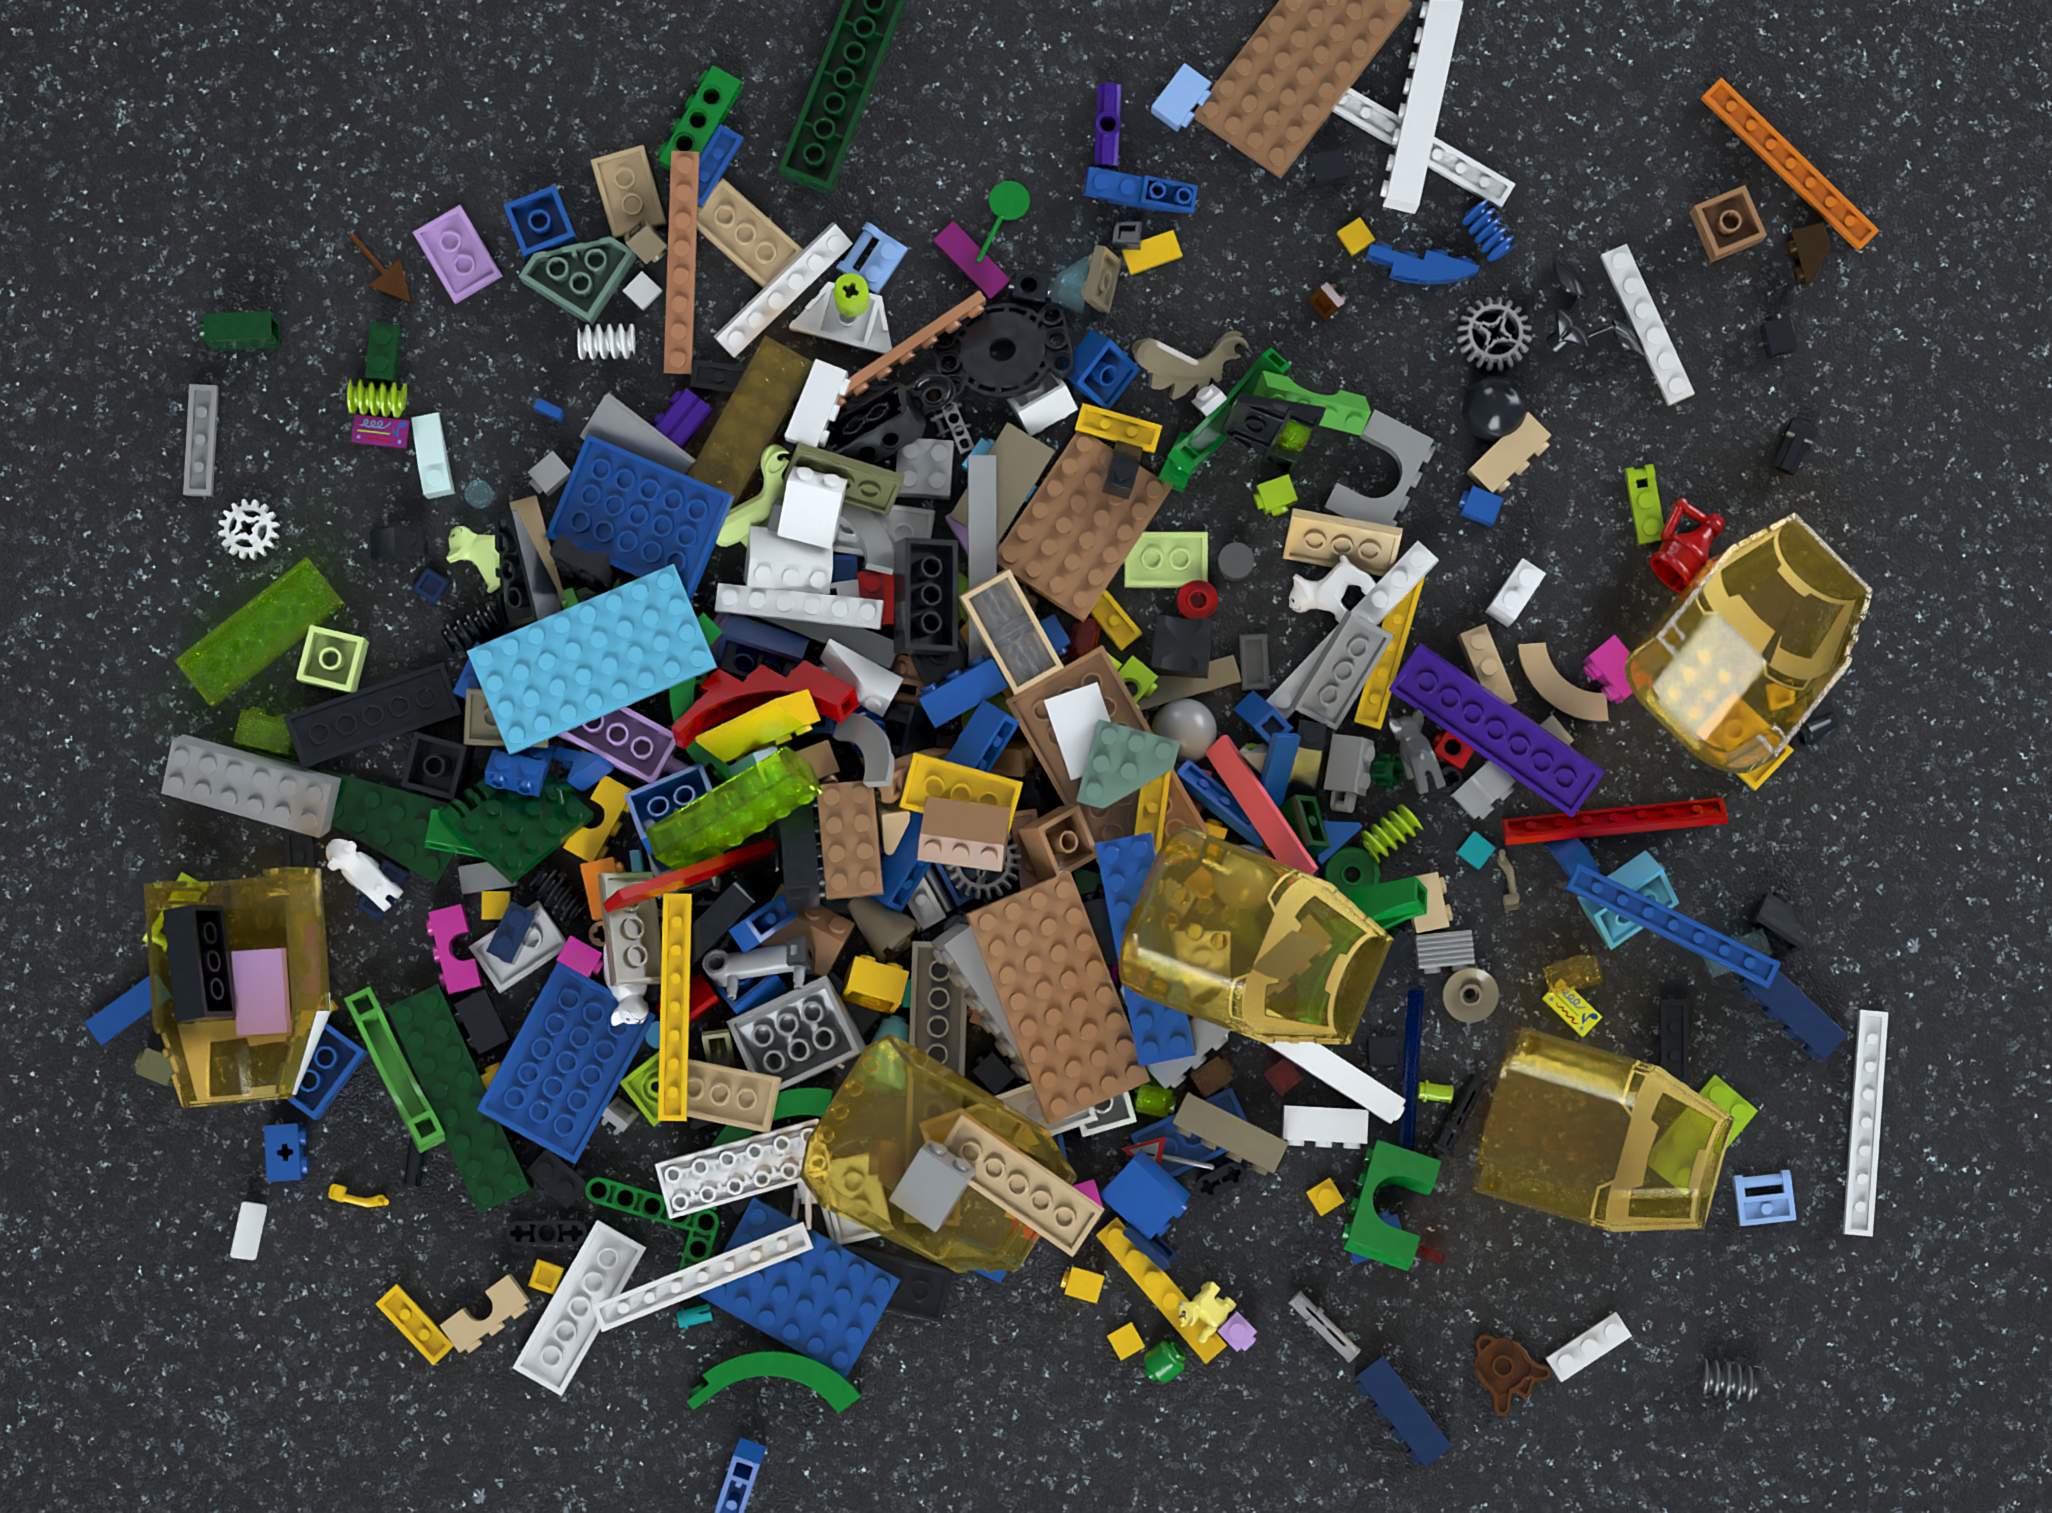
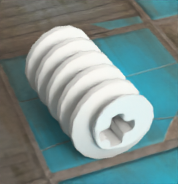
M589 324L585 325L583 332H580L578 328L579 358L584 360L587 352H589L591 359H596L598 351L602 359H607L609 351L614 359H618L620 351H622L625 359L630 357L631 351H633L635 356L634 325L630 324L627 332L624 331L622 324L618 325L616 332L613 331L611 324L607 325L605 332H602L600 324L596 325L594 332H591Z

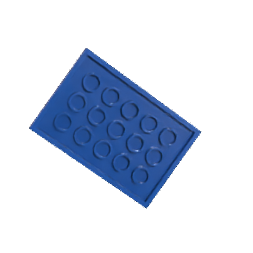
M587 434L545 537L556 541L559 534L565 535L575 546L582 550L590 552L601 551L608 554L610 565L640 578L674 564L688 598L693 599L735 496Z
M558 961L476 1110L576 1164L656 1015L648 1011V1015L641 1024L622 1022L616 1026L612 1025L611 1016L618 1007L619 1002L611 990Z
M753 1197L723 1253L801 1222ZM811 1228L807 1232L814 1247L813 1249L700 1293V1297L805 1356L827 1365L841 1376L847 1378L901 1278Z

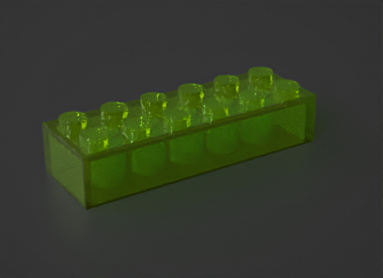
M306 557L178 657L175 662L206 702L216 707L308 634L310 625L319 626L346 603L316 565Z
M784 746L649 827L645 832L655 858L676 871L719 856L720 853L730 847L741 844L745 838L755 832L764 830L767 825L777 819L788 816L797 807L810 803L814 797L823 792L812 765L787 746Z

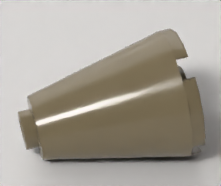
M874 896L851 897L847 899L849 902L847 906L848 911L877 961L885 965L886 960L891 963L900 957L912 945L911 937L914 934L919 937L923 930L918 922L903 912L885 905Z

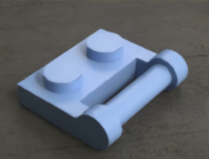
M866 222L862 227V234L844 261H840L836 268L843 274L854 273L860 275L866 281L868 290L879 295L908 251V248L880 231L871 223ZM873 237L879 242L858 272L853 266Z
M1789 1169L1780 1170L1778 1174L1751 1177L1733 1176L1739 1226L1796 1220ZM1772 1185L1782 1186L1783 1193L1745 1196L1746 1188Z

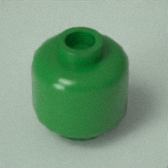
M1161 1341L1145 1354L1144 1362L1146 1366L1144 1371L1152 1381L1157 1379L1162 1383H1168L1184 1370L1186 1356L1175 1342Z

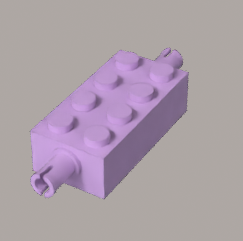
M627 707L557 735L587 753L600 755L614 764L615 768L646 785L659 780L663 773L668 772L672 775L691 767L675 758L674 753L678 746L672 731Z

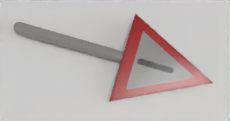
M1166 1136L1121 1148L1132 1158L1142 1149L1158 1165H1161V1160H1167L1207 1169H1214L1215 1167L1214 1164L1163 1154Z

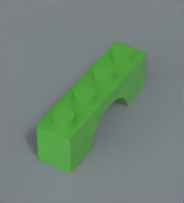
M1262 371L1253 393L1254 396L1325 407L1326 410L1319 424L1320 426L1360 436L1371 414L1365 396L1339 390L1335 395L1313 393L1298 386L1287 376Z

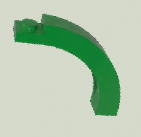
M1272 348L1264 352L1226 396L1227 400L1211 412L1193 432L1172 449L1168 457L1172 459L1173 464L1179 470L1192 474L1228 438L1220 432L1239 393L1253 395L1262 371L1284 375L1291 365Z
M702 611L697 616V619L710 647L722 634V631ZM696 677L669 688L670 708L674 723L694 704ZM696 740L686 748L696 764L702 762L704 767L711 763L713 766L710 768V771L720 781L724 778L729 782L732 781L727 762H722L699 745Z
M799 1088L779 1092L772 1122L798 1115H814L828 1118L834 1090ZM726 1125L714 1141L712 1147L750 1137L756 1131ZM714 1206L707 1209L718 1210V1206Z
M771 1350L743 1354L716 1365L703 1374V1377L709 1384L705 1387L703 1383H700L689 1392L692 1397L687 1400V1403L694 1410L724 1387L756 1376H778L800 1382L825 1398L838 1414L860 1398L861 1394L845 1377L817 1360L798 1353Z

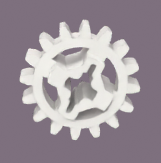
M242 499L241 507L232 503L233 511L231 513L224 510L223 513L227 519L226 521H219L224 530L219 531L218 535L226 537L222 545L224 547L231 546L229 553L232 555L239 551V558L244 560L247 554H249L251 559L256 560V553L258 552L263 556L267 555L265 550L267 546L272 549L275 548L271 540L272 538L279 539V535L274 532V529L279 528L280 524L272 522L276 514L274 512L267 514L269 507L266 504L259 508L257 500L254 499L251 505H249L247 500ZM245 512H256L260 516L248 517ZM236 519V527L233 531H231L232 524ZM247 524L253 527L251 535L246 533L245 526ZM267 528L265 538L262 540L263 530ZM250 542L253 547H242L238 543Z

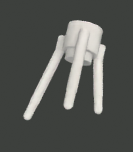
M820 1181L798 1182L797 1189H794L791 1217L795 1220L797 1219L801 1199V1204H805L806 1229L810 1230L812 1227L811 1204H818L817 1198H819L830 1239L837 1242L825 1199V1188H820Z

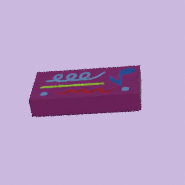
M355 414L351 442L407 449L411 422L409 420Z

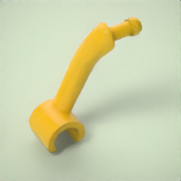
M337 1184L330 1186L328 1194L329 1198L338 1202H348L363 1207L386 1206L389 1203V1200L383 1195L370 1198L346 1194L347 1187Z

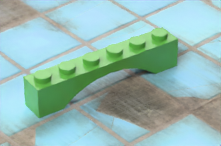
M370 986L344 998L346 1009L419 1153L444 1142L445 1133L417 1084Z

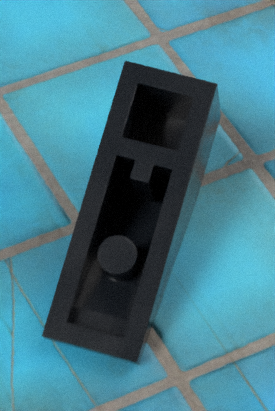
M1301 719L1297 722L1296 734L1301 739L1284 802L1294 795L1314 796L1327 724Z

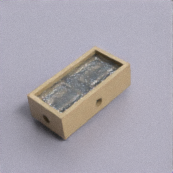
M1004 569L958 595L960 602L1012 694L1016 695L1064 668L1010 569Z

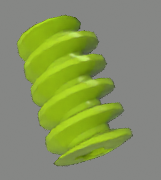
M847 273L836 280L833 293L839 312L848 317H857L863 314L869 307L870 302L868 285L864 278L858 274Z
M350 378L347 389V405L350 413H356L359 407L361 414H367L370 408L371 414L376 416L381 409L382 415L388 417L392 410L393 416L399 418L402 411L405 410L407 384L404 383L401 390L398 391L396 383L392 382L390 389L387 390L385 381H381L379 388L376 389L374 380H370L366 388L364 387L363 379H359L355 387L353 386L352 378Z
M1402 804L1397 806L1399 815L1392 810L1388 813L1390 821L1383 817L1379 819L1381 828L1372 824L1370 826L1372 834L1365 830L1361 832L1363 845L1377 863L1380 862L1378 853H1382L1386 857L1389 856L1388 846L1394 850L1398 849L1396 840H1400L1404 844L1407 843L1406 833L1415 837V826L1423 831L1421 824L1414 814Z

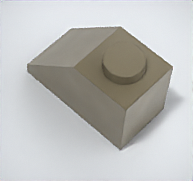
M645 217L624 234L627 246L646 264L651 260L653 263L657 262L666 253L664 250L667 247L666 241Z

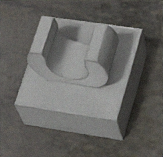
M617 1096L602 1114L604 1117L602 1125L605 1126L608 1122H611L616 1126L613 1134L617 1135L621 1131L624 1132L637 1118L639 1113Z

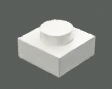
M1211 384L1202 388L1191 402L1207 417L1227 398L1220 389Z

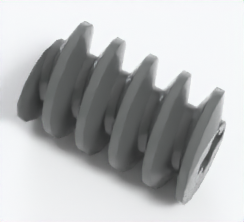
M1703 1359L1700 1370V1385L1703 1394L1707 1393L1709 1387L1713 1388L1714 1396L1718 1395L1720 1389H1724L1725 1398L1729 1397L1731 1391H1735L1736 1400H1740L1742 1394L1746 1393L1747 1402H1751L1753 1396L1757 1395L1761 1383V1368L1757 1367L1753 1373L1751 1366L1746 1365L1742 1371L1740 1364L1735 1363L1731 1369L1729 1362H1723L1719 1367L1718 1361L1712 1360L1708 1366L1707 1359Z

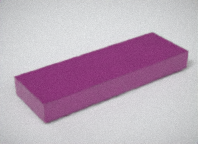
M954 221L934 239V243L990 301L1010 283V279L986 254L980 263L976 261L981 249Z

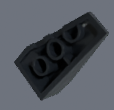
M514 510L494 516L495 550L499 553L500 567L495 568L496 577L500 578V593H496V604L502 629L531 624L562 611L557 588L517 511Z

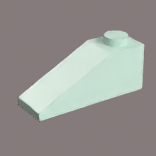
M439 412L411 418L423 494L427 499L455 494Z

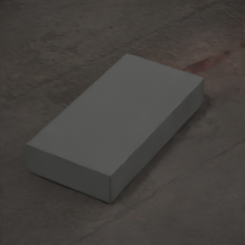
M1267 634L1239 635L1242 691L1270 690Z

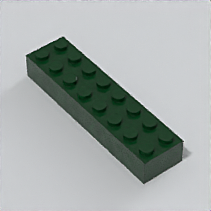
M845 0L779 166L780 177L830 196L832 195L908 0Z
M437 984L387 1007L428 1102L445 1133V1140L477 1212H485L533 1190L506 1127L476 1110L486 1092L480 1077L482 1073L467 1043L463 1030L455 1019L454 1010L442 986Z

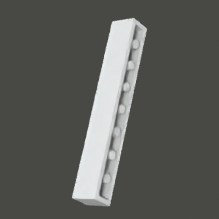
M1428 0V2L1423 1L1419 18L1424 19L1422 28L1417 27L1414 43L1418 44L1417 52L1411 53L1408 65L1409 69H1413L1411 78L1406 77L1402 93L1406 94L1407 98L1405 104H1400L1397 119L1401 120L1400 129L1395 128L1391 145H1395L1396 148L1394 155L1389 154L1386 171H1390L1389 180L1383 181L1380 196L1385 197L1383 207L1415 214L1419 207L1462 11V0Z

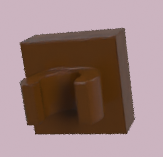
M1328 282L1322 285L1308 300L1325 321L1331 318L1344 305L1346 299L1345 295L1340 297L1335 292L1336 284L1329 285Z

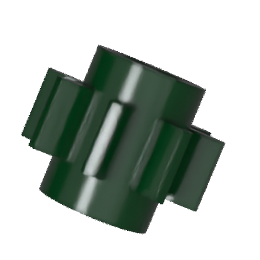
M1379 753L1378 760L1371 762L1369 774L1370 778L1375 780L1376 786L1394 788V782L1402 779L1404 768L1403 764L1397 761V755Z

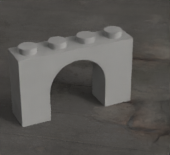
M1374 410L1360 438L1385 450L1395 459L1400 473L1396 489L1381 498H1368L1336 483L1323 511L1333 516L1396 527L1398 522L1393 520L1398 510L1403 513L1410 497L1406 496L1409 487L1416 488L1423 474L1418 471L1422 462L1428 464L1435 451L1431 447L1434 439Z

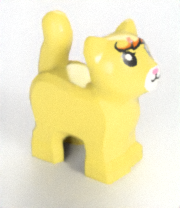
M1214 1282L1204 1283L1201 1286V1292L1191 1302L1183 1301L1178 1306L1179 1319L1181 1321L1180 1327L1192 1326L1198 1318L1206 1326L1199 1333L1198 1340L1200 1343H1205L1208 1337L1225 1323L1228 1314L1236 1306V1303L1229 1297H1226L1224 1300L1219 1297L1215 1299L1220 1288Z

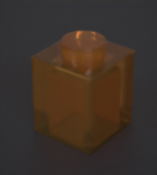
M1216 1056L1190 1073L1189 1076L1203 1098L1232 1081L1233 1078L1230 1074L1234 1070L1226 1058L1220 1060L1219 1056Z

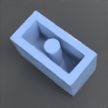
M1184 63L1152 105L1151 113L1176 132H1178L1181 126L1186 128L1195 116L1192 112L1198 104L1203 106L1212 94L1209 91L1211 82Z

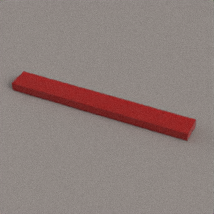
M1723 798L1581 811L1576 812L1573 817L1567 813L1501 819V827L1505 845L1726 824L1728 822V815Z
M768 839L619 889L604 902L603 906L607 913L736 870L763 860L777 846L772 839Z

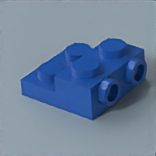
M549 745V748L529 747L512 755L508 753L506 746H496L495 750H492L485 770V784L497 789L504 788L519 792L522 795L539 797L554 755L555 746Z

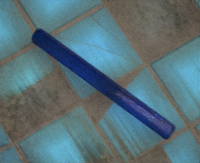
M1415 989L1408 991L1401 1096L1406 1101L1403 1104L1405 1109L1400 1116L1398 1147L1413 1152L1424 997L1422 990Z

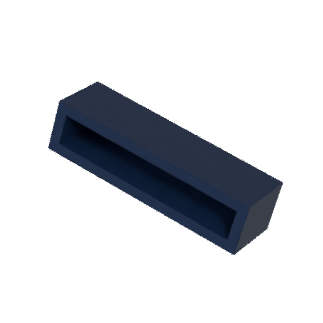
M1777 970L1768 989L1745 977L1739 982L1743 987L1741 992L1750 1001L1754 1002L1757 1000L1763 1006L1761 1011L1770 1020L1774 1021L1777 1019L1784 1026L1782 1031L1792 1040L1797 1038L1805 1045L1802 1048L1803 1051L1814 1060L1816 1058L1825 1060L1848 1036L1779 970Z
M1380 1354L1355 1374V1377L1358 1379L1354 1383L1364 1397L1369 1394L1374 1400L1375 1404L1371 1407L1382 1420L1386 1417L1393 1425L1389 1428L1390 1432L1398 1442L1401 1440L1405 1441L1410 1448L1406 1453L1415 1465L1421 1462L1426 1467L1452 1447L1383 1355Z

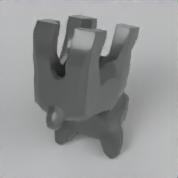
M1417 709L1413 714L1397 719H1389V727L1395 739L1400 741V758L1405 778L1407 780L1415 778L1417 792L1424 794L1429 792L1425 776L1426 771L1431 772L1437 789L1446 785L1431 744L1427 737L1421 733L1424 715L1420 709Z

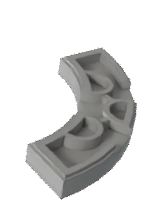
M843 502L839 522L845 527L851 528L858 536V542L864 553L865 569L892 575L894 571V552L888 534L881 523L868 509Z
M851 713L842 724L837 722L833 737L837 741L851 742L859 746L865 760L863 783L867 787L891 786L894 774V755L891 753L890 740L885 732L871 719L857 713Z

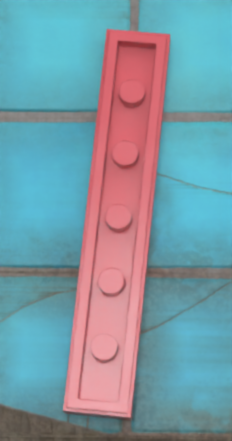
M1228 735L1220 737L1206 750L1205 754L1283 870L1292 868L1305 874H1313L1319 868L1243 756L1239 753ZM1294 873L1289 878L1293 881L1300 874Z

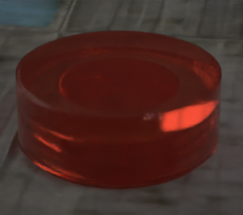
M1423 1245L1418 1247L1415 1254L1439 1265H1442L1445 1258L1444 1254Z

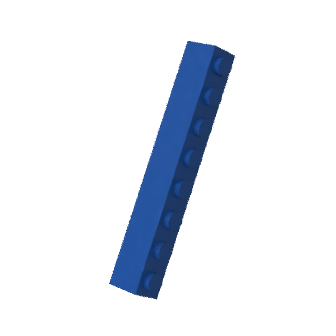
M983 699L944 760L989 773L1020 722L999 707ZM916 811L911 813L910 822L895 852L891 855L885 853L881 861L884 895H873L885 905L902 912L932 862L917 860L923 813Z

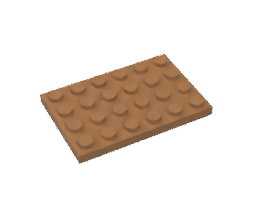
M1077 431L998 548L997 568L1001 570L1010 569L1016 580L1077 619L1085 622L1170 493L1172 486L1159 481L1158 477L1139 466L1129 500L1103 493L1102 489L1114 449L1090 434Z

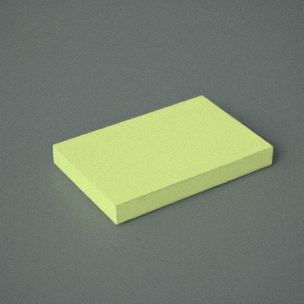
M1143 532L1124 561V588H1181L1192 580L1208 582V532Z

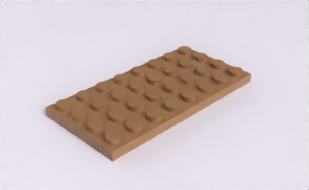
M1279 0L1210 90L1212 94L1203 106L1199 105L1193 112L1195 114L1194 119L1281 179L1412 8V2L1409 0Z
M1103 645L1005 700L1015 719L1020 722L1021 730L1064 805L1079 804L1094 843L1134 836L1140 788L1104 809L1076 802L1083 776L1074 780L1070 779L1044 700L1097 682L1111 723L1153 734ZM1174 769L1171 770L1159 860L1160 871L1214 840Z
M1070 871L1061 873L966 913L1046 1124L1051 1125L1150 1081L1145 1065L1139 1066L1132 1031Z

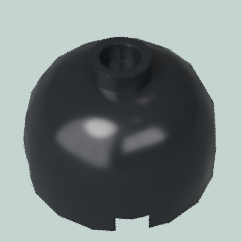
M1038 765L1026 773L1021 781L1023 785L1020 792L1021 801L1026 810L1036 809L1039 818L1059 806H1065L1042 765Z

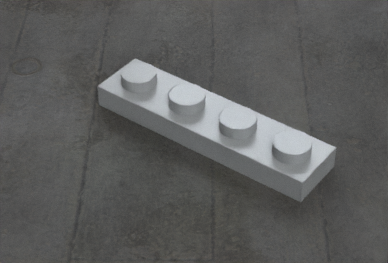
M189 384L183 494L187 496L213 497L219 387L217 385Z

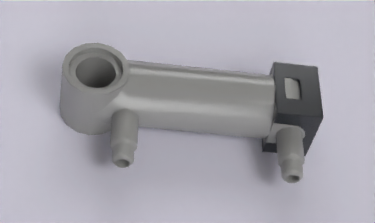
M807 936L787 938V944L750 949L746 953H743V951L726 953L721 949H715L705 955L702 966L715 985L719 987L727 986V997L730 1000H734L738 992V979L793 972L794 988L801 990L805 975L815 974L816 949Z

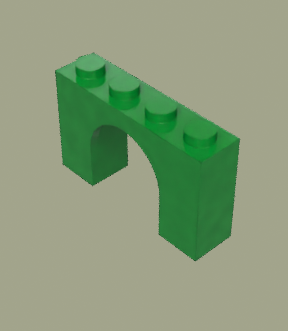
M1377 1140L1373 1148H1367L1363 1163L1367 1164L1365 1173H1360L1356 1188L1360 1189L1358 1198L1353 1197L1348 1213L1353 1216L1351 1223L1346 1222L1341 1239L1346 1240L1343 1250L1408 1271L1413 1263L1420 1236L1384 1223L1374 1210L1373 1193L1384 1186L1396 1185L1429 1196L1435 1186L1441 1161Z

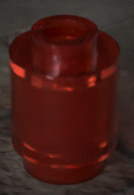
M1087 617L1085 622L1081 620L1074 621L1070 640L1071 644L1069 646L1072 649V656L1082 657L1098 647L1101 626L1096 624V619Z

